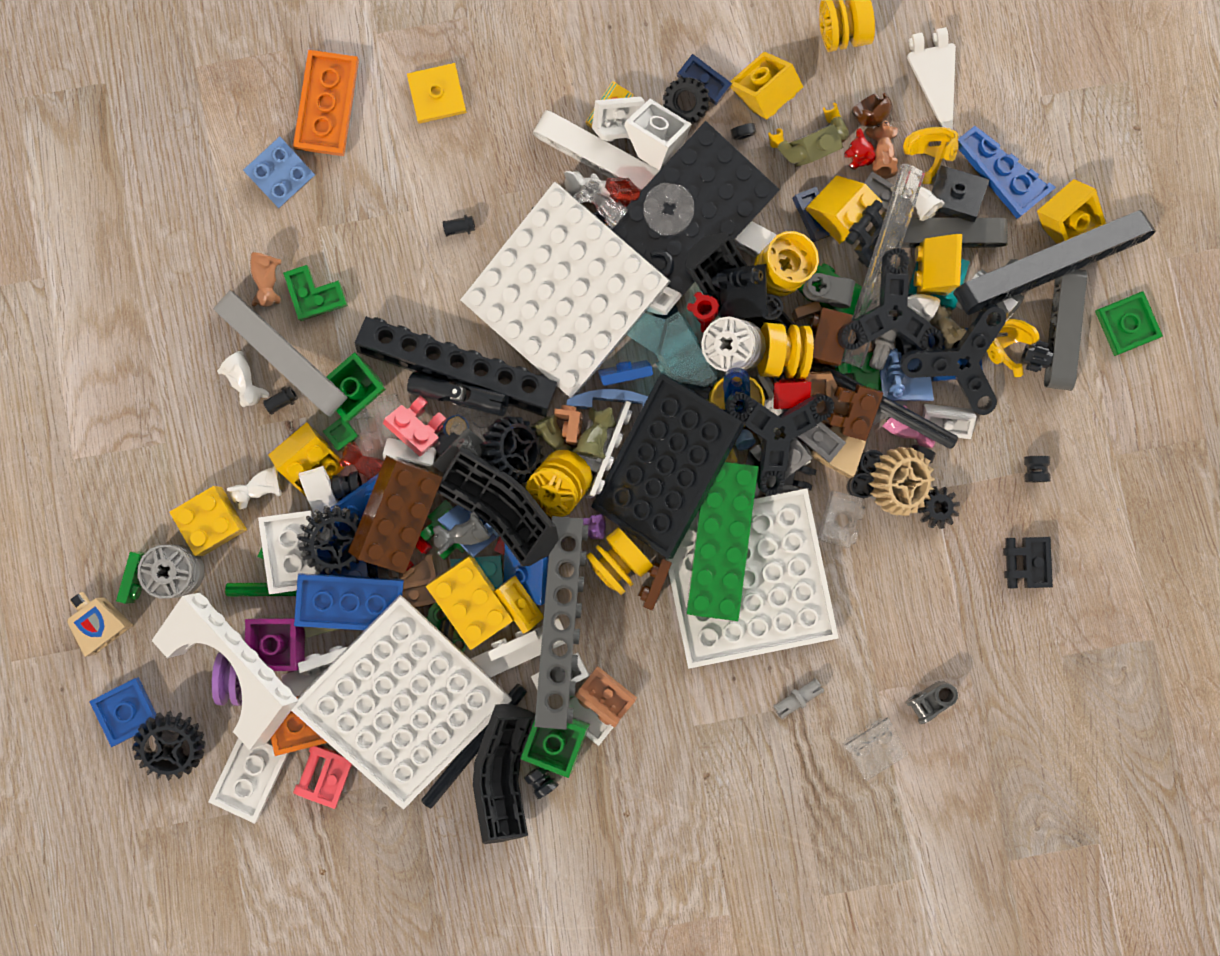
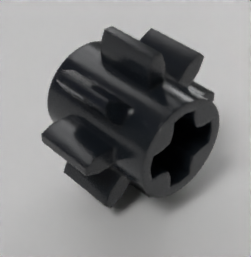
M1039 340L1032 345L1026 344L1021 361L1027 363V370L1038 372L1042 368L1047 369L1053 357V351L1047 349L1049 343Z

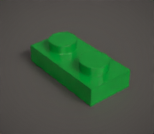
M129 553L116 599L117 602L124 604L135 603V600L139 598L142 586L138 579V565L145 553Z

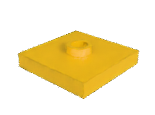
M455 63L407 73L418 124L467 113Z

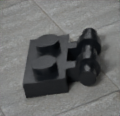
M875 200L871 206H867L862 212L863 216L858 223H854L850 227V233L845 238L846 242L851 245L857 239L860 243L854 251L868 268L876 266L884 253L902 232V229L891 213L883 212L880 215L879 211L883 204L878 200ZM870 222H871L873 226H872L871 229L867 232V231H866V227H867V226L870 224Z
M1023 537V548H1016V538H1005L1006 548H1003V556H1006L1007 571H1004V578L1007 579V588H1018L1017 578H1024V588L1053 587L1051 537ZM1016 555H1023L1024 570H1017Z

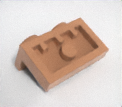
M561 405V409H555V416L558 419L569 420L568 422L564 421L562 437L566 439L569 446H577L581 437L583 416L581 412L576 410L577 407Z

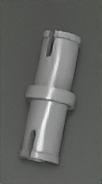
M814 678L799 690H792L791 695L774 704L773 708L777 710L778 716L784 719V717L796 709L806 707V703L819 694L824 693V689L820 687L819 681Z

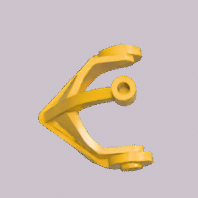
M945 127L924 128L906 137L903 145L904 154H927L935 157L930 170L922 172V184L932 183V177L937 173L943 158L948 161H953L956 158L958 133L953 129ZM941 141V145L929 146V142Z
M1008 319L999 332L1007 333L1008 336L996 337L986 352H988V356L993 363L1000 364L1003 362L1008 368L1013 370L1014 377H1021L1024 375L1023 365L1013 362L1005 353L1004 348L1016 342H1023L1029 345L1039 341V333L1034 326L1025 321Z

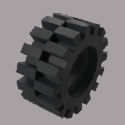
M689 77L678 78V80L671 82L670 87H667L665 90L666 95H663V100H665L663 107L691 124L700 121L699 119L703 118L706 115V111L709 110L710 106L708 104L711 102L708 96L709 91L704 87L705 84L698 81V79ZM686 90L691 91L696 98L695 106L689 111L682 110L678 105L679 95Z

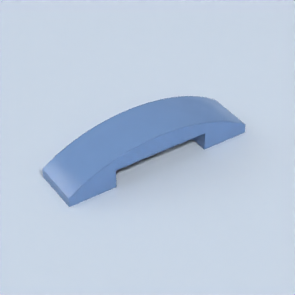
M599 389L576 395L567 400V405L577 407V409L590 410L593 400L621 403L628 401L632 404H643V408L648 396L628 390Z

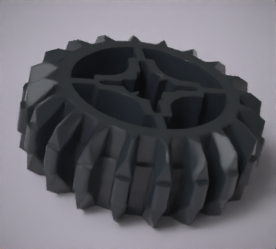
M507 416L504 419H497L494 421V424L487 427L488 432L483 434L486 441L480 445L485 448V452L481 455L486 457V462L498 468L500 472H505L519 484L527 482L541 465L539 460L545 457L540 452L544 447L539 444L541 436L536 435V429L530 427V421H523L522 417Z
M335 505L331 511L329 506H324L323 513L316 509L314 510L316 517L306 516L309 524L300 525V528L305 533L297 535L298 540L302 541L297 545V548L303 551L300 556L303 560H307L306 564L310 568L315 566V570L318 573L324 570L327 575H331L334 569L337 574H341L343 566L350 570V562L359 563V560L348 551L361 520H358L359 516L355 512L350 514L351 510L347 507L341 510L340 506ZM334 522L348 524L350 531L338 530ZM323 527L322 533L316 536L318 531ZM333 535H335L337 538L336 540L333 539L335 542L331 545L329 543V540H331L330 538L333 537ZM348 544L347 548L342 552L343 547ZM314 549L328 550L331 558L316 555Z
M171 710L167 712L165 717L159 712L156 714L155 719L152 717L147 718L146 724L139 726V732L133 738L135 743L132 749L136 751L134 760H141L139 768L148 767L147 775L155 772L157 773V780L162 775H166L168 781L172 778L173 774L178 779L183 776V772L189 775L192 772V767H198L199 759L203 758L204 750L202 749L206 745V742L202 740L204 737L203 731H197L199 723L191 725V716L184 720L182 719L181 712L176 717H173ZM150 736L155 738L154 742L157 745L154 751L151 750L149 745ZM185 740H187L190 748L188 755L183 753L182 744Z

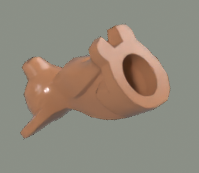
M884 121L875 126L874 129L866 128L865 133L869 138L878 142L875 151L876 159L873 161V172L887 179L892 178L898 172V159L895 158L894 146L891 142V139L897 136L898 128L892 127L888 121Z
M251 253V274L259 288L252 300V306L255 307L259 304L260 306L268 307L274 303L280 304L281 298L273 291V287L276 282L275 270L277 265H281L282 260L262 253Z

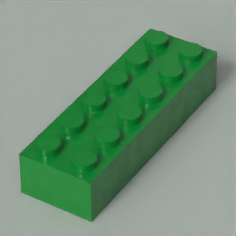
M725 462L699 509L686 608L687 615L739 621L758 466Z

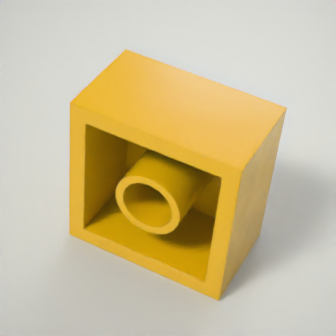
M218 486L210 487L169 512L194 556H205L247 531L222 487Z

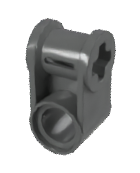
M816 273L804 283L803 293L811 301L829 304L838 308H850L855 281L849 278ZM815 282L818 283L817 286L821 289L818 292L815 291V286H812Z
M937 681L923 691L911 696L906 701V704L913 708L919 718V724H925L942 711L954 705L958 699V692L953 685L945 681ZM947 687L949 689V696L944 700H940L938 696L939 691Z

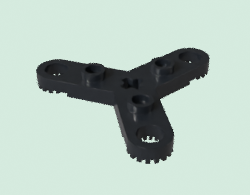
M893 248L884 253L881 267L879 306L840 328L837 339L842 348L846 350L859 349V347L890 330L896 332L920 351L943 348V341H945L943 333L907 306L909 287L908 264H910V258L904 249ZM896 254L900 258L898 268L891 265L892 255ZM889 310L897 311V316L889 315ZM849 330H853L856 334V340L853 344L847 342L846 334H848ZM929 334H932L935 338V344L932 348L926 344V337Z
M986 305L979 312L976 320L971 323L956 348L927 349L924 351L911 350L906 352L905 355L903 354L902 359H900V369L906 376L911 378L955 376L970 407L979 415L991 413L997 405V398L979 362L1006 322L1005 311L997 305ZM992 312H997V321L994 324H987V316ZM918 358L920 363L917 369H908L909 361ZM961 358L966 359L968 362L966 365H960L958 360ZM987 396L989 403L984 407H978L979 399Z
M734 392L727 398L725 403L726 412L746 422L745 426L763 438L757 479L758 488L763 493L772 496L777 493L779 494L780 490H783L790 441L814 428L818 423L828 420V417H831V414L834 413L833 409H835L832 398L821 393L815 394L778 416L743 392ZM739 399H743L745 403L744 408L740 412H735L734 403ZM823 400L826 404L825 409L818 414L815 410L817 409L816 406H818L817 403L819 404ZM775 428L782 432L780 436L773 432ZM775 476L776 482L774 486L767 488V478Z

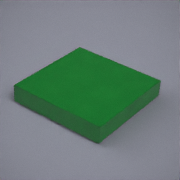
M1144 291L1095 310L1114 356L1163 337Z

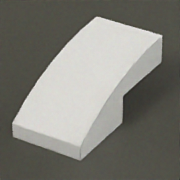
M666 286L646 311L667 315L682 295Z
M324 466L299 473L302 487L313 513L316 509L323 513L324 506L332 507L338 502L332 489V482Z

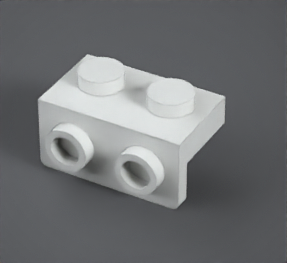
M642 97L595 100L592 129L604 141H614L619 138L630 139L624 126L625 121L645 104Z

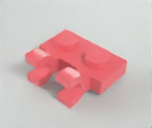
M419 396L408 409L403 405L399 406L383 422V425L420 457L438 442L439 437L436 434L443 429L444 426L442 424L447 419L438 412L427 425L423 424L418 417L425 413L424 407L428 402L422 396Z

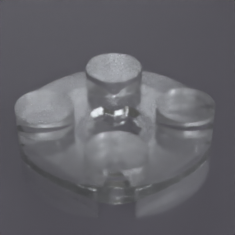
M661 183L649 191L644 202V218L652 230L663 236L675 235L684 231L690 225L694 216V201L685 187ZM664 203L676 206L673 210V215H664L662 213Z

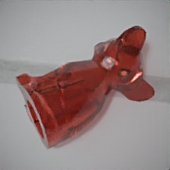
M355 442L346 444L347 447L344 448L342 458L339 461L341 466L354 465L358 473L364 475L368 480L380 472L383 460L364 456Z

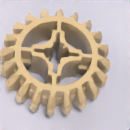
M895 447V450H887V455L880 456L881 463L877 462L874 464L876 471L870 473L874 477V481L869 483V485L874 487L870 494L876 497L874 502L881 506L880 509L892 515L909 516L910 513H917L918 508L925 507L924 499H930L929 491L934 490L930 486L931 482L935 480V478L930 476L934 470L931 466H928L930 460L924 458V454L914 450V448Z

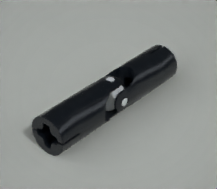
M413 372L407 383L409 394L438 401H450L454 405L498 416H504L507 412L505 407L509 405L508 394L462 383L452 385L445 379ZM466 389L471 390V395L469 399L465 401L467 398Z

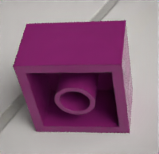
M295 618L245 619V643L257 652L258 657L267 667L273 671L299 670L298 663L305 661L304 627L294 626Z

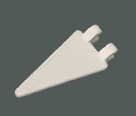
M946 27L936 29V33L932 34L935 45L932 48L924 49L923 33L913 34L912 38L908 40L912 52L907 55V59L940 126L953 129L956 46L953 43L948 44V31Z

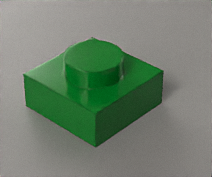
M341 417L323 430V433L338 452L360 437L350 423H346Z

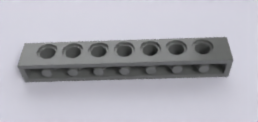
M552 516V522L557 528L559 540L550 552L548 561L534 727L567 729V724L573 723L574 708H569L570 697H575L576 681H571L572 671H577L578 655H573L574 644L579 645L580 629H575L576 618H581L582 603H578V592H583L584 577H580V566H585L586 551H582V541L588 540L589 525H584V519ZM573 538L576 541L574 550H563V540ZM565 563H569L574 567V572L570 577H562L560 575V567ZM562 589H568L572 593L571 600L566 604L560 603L557 599L558 592ZM559 615H566L570 620L569 626L564 630L558 629L555 625V620ZM557 641H564L567 644L568 649L563 656H557L553 652V645ZM560 667L565 671V678L562 682L552 680L551 671L553 668ZM556 693L563 698V705L560 708L555 709L549 705L548 700L551 694Z

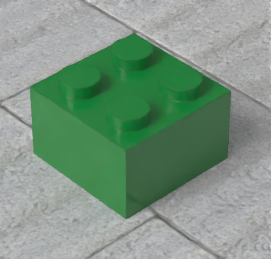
M573 718V723L567 724V729L534 727V720L521 760L569 778L574 771L590 724Z

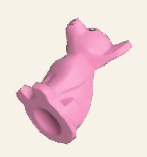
M890 418L883 425L886 430L898 437L916 439L919 446L932 448L936 441L893 418Z

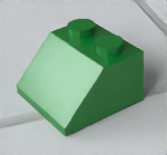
M355 352L326 376L348 397L336 410L346 423L352 420L386 390L374 370Z

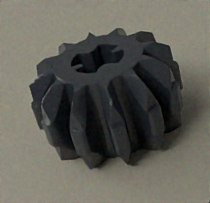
M937 486L932 487L934 490L928 493L930 499H924L925 507L918 508L917 513H924L920 521L924 523L929 520V528H934L937 524L939 529H944L945 522L948 525L954 523L951 516H959V512L955 511L954 507L960 506V502H952L956 494L953 492L947 495L948 490L946 487H942L939 491ZM934 503H941L942 508H939L942 510L941 512L934 511L936 507Z

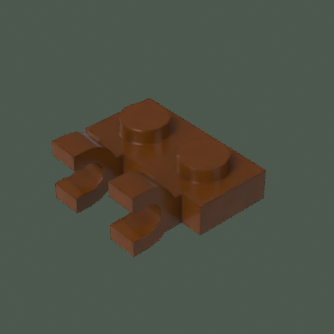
M857 384L855 391L837 386L834 396L839 401L850 403L846 415L834 412L826 421H829L830 425L842 427L840 431L842 435L867 441L884 393Z
M661 559L660 563H651L653 567L648 571L650 576L654 577L651 586H641L638 593L640 600L644 601L642 606L652 611L672 562Z

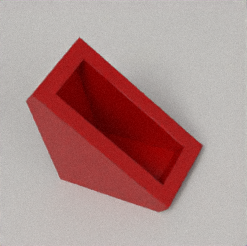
M785 377L775 382L773 409H790L810 398L812 382L796 379L795 377L793 379Z

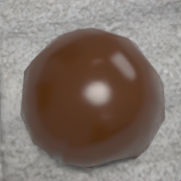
M883 93V99L877 94H872L852 108V113L862 126H877L887 119L893 106L886 93Z

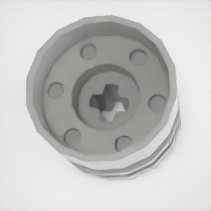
M158 545L153 547L142 556L138 565V579L142 588L149 595L159 599L178 598L192 594L201 585L204 578V563L201 556H194L190 547L185 545ZM166 567H170V569H171V570L168 572V575H169V576H165V574H164V573H166V571H167V568H166Z

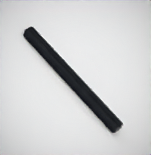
M827 365L823 366L820 371H831L839 387L855 391L857 384L864 386ZM882 397L878 411L949 449L956 445L958 441L957 435L887 397Z
M516 684L508 694L512 699L508 704L517 706L527 694V690L522 685ZM487 726L458 754L425 794L421 801L426 807L433 808L476 756Z

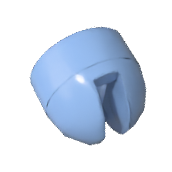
M742 429L735 445L738 450H746L752 447L756 441L748 429Z

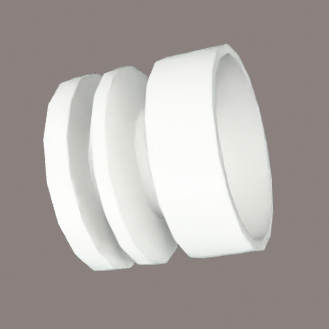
M730 316L719 318L710 323L704 331L701 342L702 353L711 366L718 370L733 373L749 372L757 367L763 359L766 350L765 337L759 327L752 322ZM728 340H733L731 343L732 349H727L729 347Z

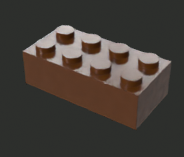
M386 455L348 552L358 560L405 574L443 477L432 471Z

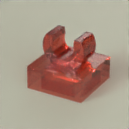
M607 178L605 188L610 193L608 201L613 207L617 206L619 200L624 207L629 205L630 200H638L640 190L629 178Z

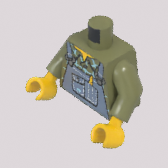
M833 103L834 108L831 110H826L823 107L826 121L830 123L829 125L791 142L784 141L783 130L780 128L776 129V135H772L769 132L768 137L770 146L778 148L790 163L798 167L842 149V143L848 139L849 132L840 116L837 104Z

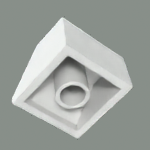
M649 99L624 124L638 158L659 171L684 145L692 125L652 99Z

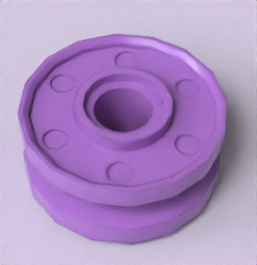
M218 652L212 672V696L216 705H225L230 698L232 705L241 706L242 691L238 676L228 659L221 652Z

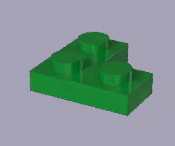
M308 265L283 272L299 321L348 306L339 280L316 288Z

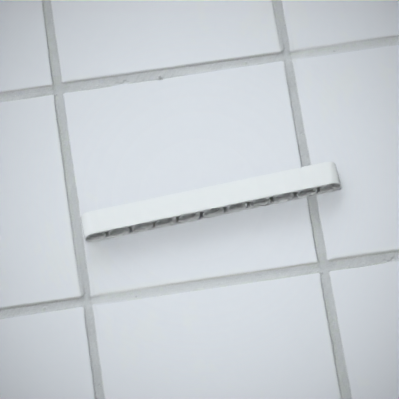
M545 110L533 131V135L539 140L601 174L613 178L614 181L638 194L659 172L656 168L548 110ZM752 221L733 242L737 248L756 258L773 240L776 234Z

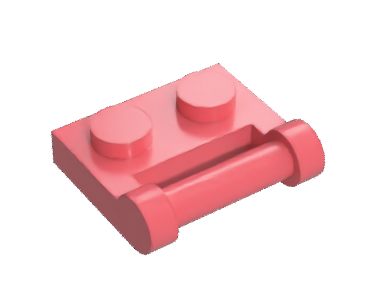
M322 745L310 747L308 761L300 782L296 784L293 793L335 809L352 764L340 753L327 749ZM323 757L326 759L315 790H311L308 788L319 758Z

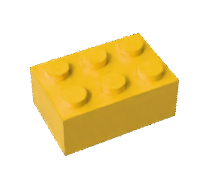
M470 555L430 581L426 586L470 650L513 621L494 593L496 588L475 558H472Z

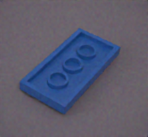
M298 573L294 626L365 630L399 595H403L404 580Z

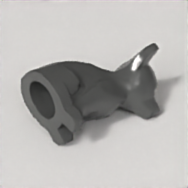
M475 512L471 513V517L467 522L456 524L450 530H446L441 526L433 528L435 533L434 544L439 549L437 551L438 555L445 552L454 543L473 545L491 537Z

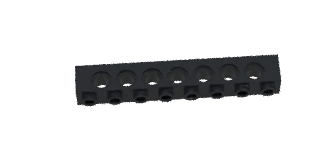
M366 316L355 340L357 353L412 372L445 379L452 385L462 383L508 394L509 405L543 417H547L557 388V382L550 380L544 374L536 375L530 373L524 367L509 366L501 359L483 357L482 354L475 350L466 351L451 342L442 343L428 334L419 335L413 333L405 326L398 325L396 327L378 317L372 319ZM386 337L392 339L389 343L380 342L381 339ZM406 346L416 347V349L411 352L404 350ZM430 354H437L440 356L436 360H431L427 358ZM454 362H461L463 366L460 368H454L451 366V364ZM484 370L487 374L485 376H477L475 372ZM508 378L511 383L504 385L499 380ZM531 386L535 391L527 393L523 391V388Z

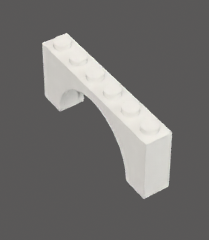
M201 593L182 596L152 639V642L167 658L183 655L196 643H202L217 649L228 659L238 676L242 691L241 715L233 732L249 750L267 744L299 701L292 694L290 688L278 679L274 671L267 667L258 657L257 652L245 643L241 635L225 621L223 615L218 613Z

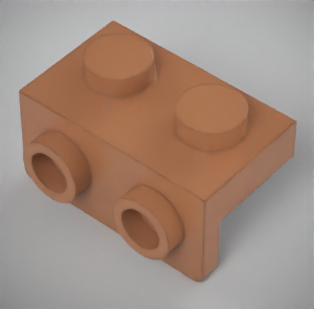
M598 666L575 694L578 702L584 708L593 710L604 724L611 725L614 728L637 699L635 695Z

